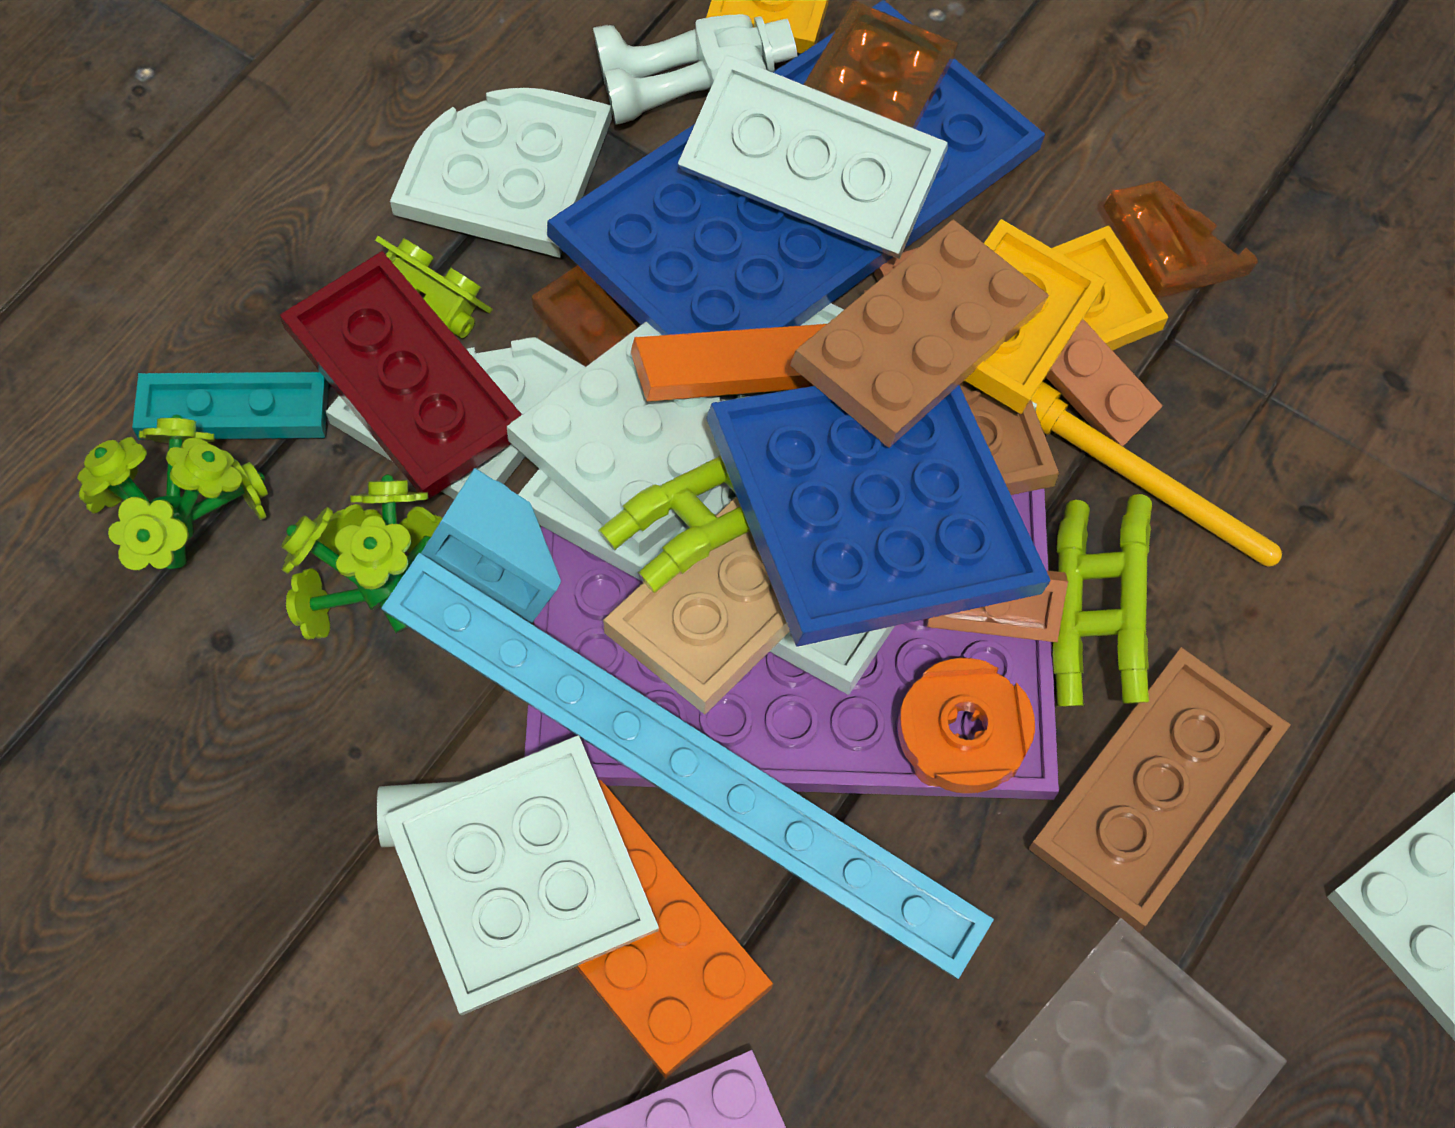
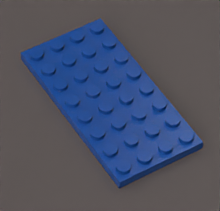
M885 0L877 3L773 72L948 142V150L905 248L1040 150L1045 137L1044 132ZM694 125L547 221V236L641 325L647 322L661 335L800 326L893 258V256L682 171L678 166V162Z

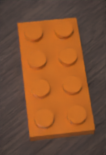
M598 780L657 921L659 931L575 968L666 1079L772 989L773 983L603 781Z

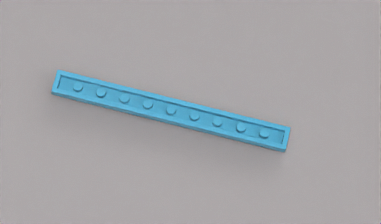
M418 553L381 609L389 616L576 736L579 735L581 739L953 978L959 979L994 921L992 917L421 553Z

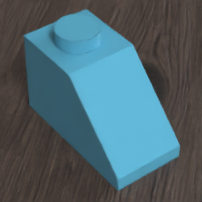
M474 468L421 554L491 599L533 623L557 591L561 583L559 574L531 503L511 491L503 483L493 480Z

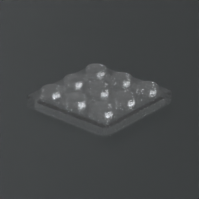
M1120 918L985 1076L1042 1128H1235L1287 1060L1126 921Z

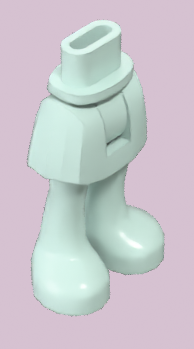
M743 14L703 18L696 20L695 29L646 46L627 45L620 33L612 25H602L593 28L599 62L615 124L633 121L643 112L691 92L706 89L710 91L726 54L770 72L775 71V63L798 57L796 43L788 19L764 24L761 16L754 17L753 28L751 18ZM695 63L672 72L651 76L677 66Z

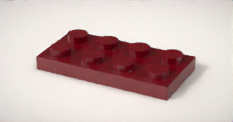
M383 251L280 314L284 329L418 492H428L427 500L511 445L508 441L507 426L522 415L521 412Z

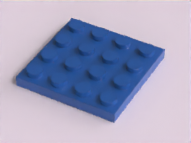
M960 385L890 448L815 386L711 403L706 418L796 647L1040 595L1050 583L1049 575Z

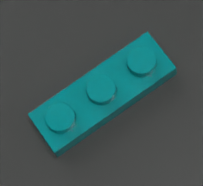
M320 372L138 373L132 429L138 440H145L139 438V431H143L146 428H157V419L171 418L173 415L178 414L183 419L196 421V432L214 434V439L325 438L329 383Z

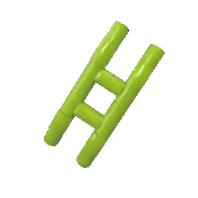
M720 455L660 486L654 484L640 491L622 506L623 510L603 525L598 532L613 550H616L639 530L643 532L656 520L668 515L671 509L690 527L662 547L663 552L637 572L653 593H656L680 572L682 574L685 573L695 563L708 557L710 551L749 532L750 528L741 506L717 518L697 497L724 482L735 492Z
M1143 494L1132 495L1127 501L1126 512L1122 517L1120 529L1121 552L1086 554L1090 508L1087 503L1081 500H1072L1065 507L1064 517L1060 522L1057 535L1058 572H1065L1068 580L1058 642H1053V671L1056 674L1057 707L1084 706L1082 673H1084L1083 642L1081 637L1118 635V666L1121 671L1123 704L1149 702L1146 609L1147 554L1149 553L1152 501ZM1121 577L1120 609L1082 611L1083 580Z

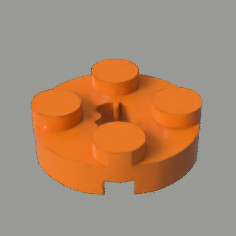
M972 658L945 660L933 665L923 673L922 678L913 684L903 699L898 717V736L902 751L913 765L915 775L921 782L928 786H939L956 793H980L996 788L1015 776L1033 742L1035 734V717L1031 702L1026 692L1017 682L1013 686L1007 678L997 673L999 668L986 661ZM959 711L973 713L971 717L972 722L977 718L982 722L984 731L975 732L973 740L959 738V734H954L949 728L948 724L956 721Z

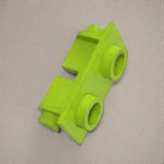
M377 236L375 241L389 249L386 256L418 293L421 291L426 294L423 299L454 335L465 338L471 332L475 319L470 315L476 305L489 314L493 310L475 297L481 286L450 267L445 277L429 268L434 257L412 242L403 238L399 246L396 247L380 236Z

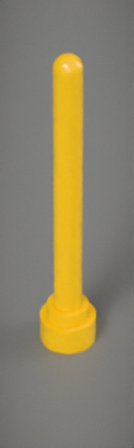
M1045 382L1041 383L1031 401L1037 404L1036 414L1046 435H1049L1052 431L1260 564L1271 567L1279 563L1282 558V551L1276 543L1067 412L1068 404L1059 399L1061 392Z

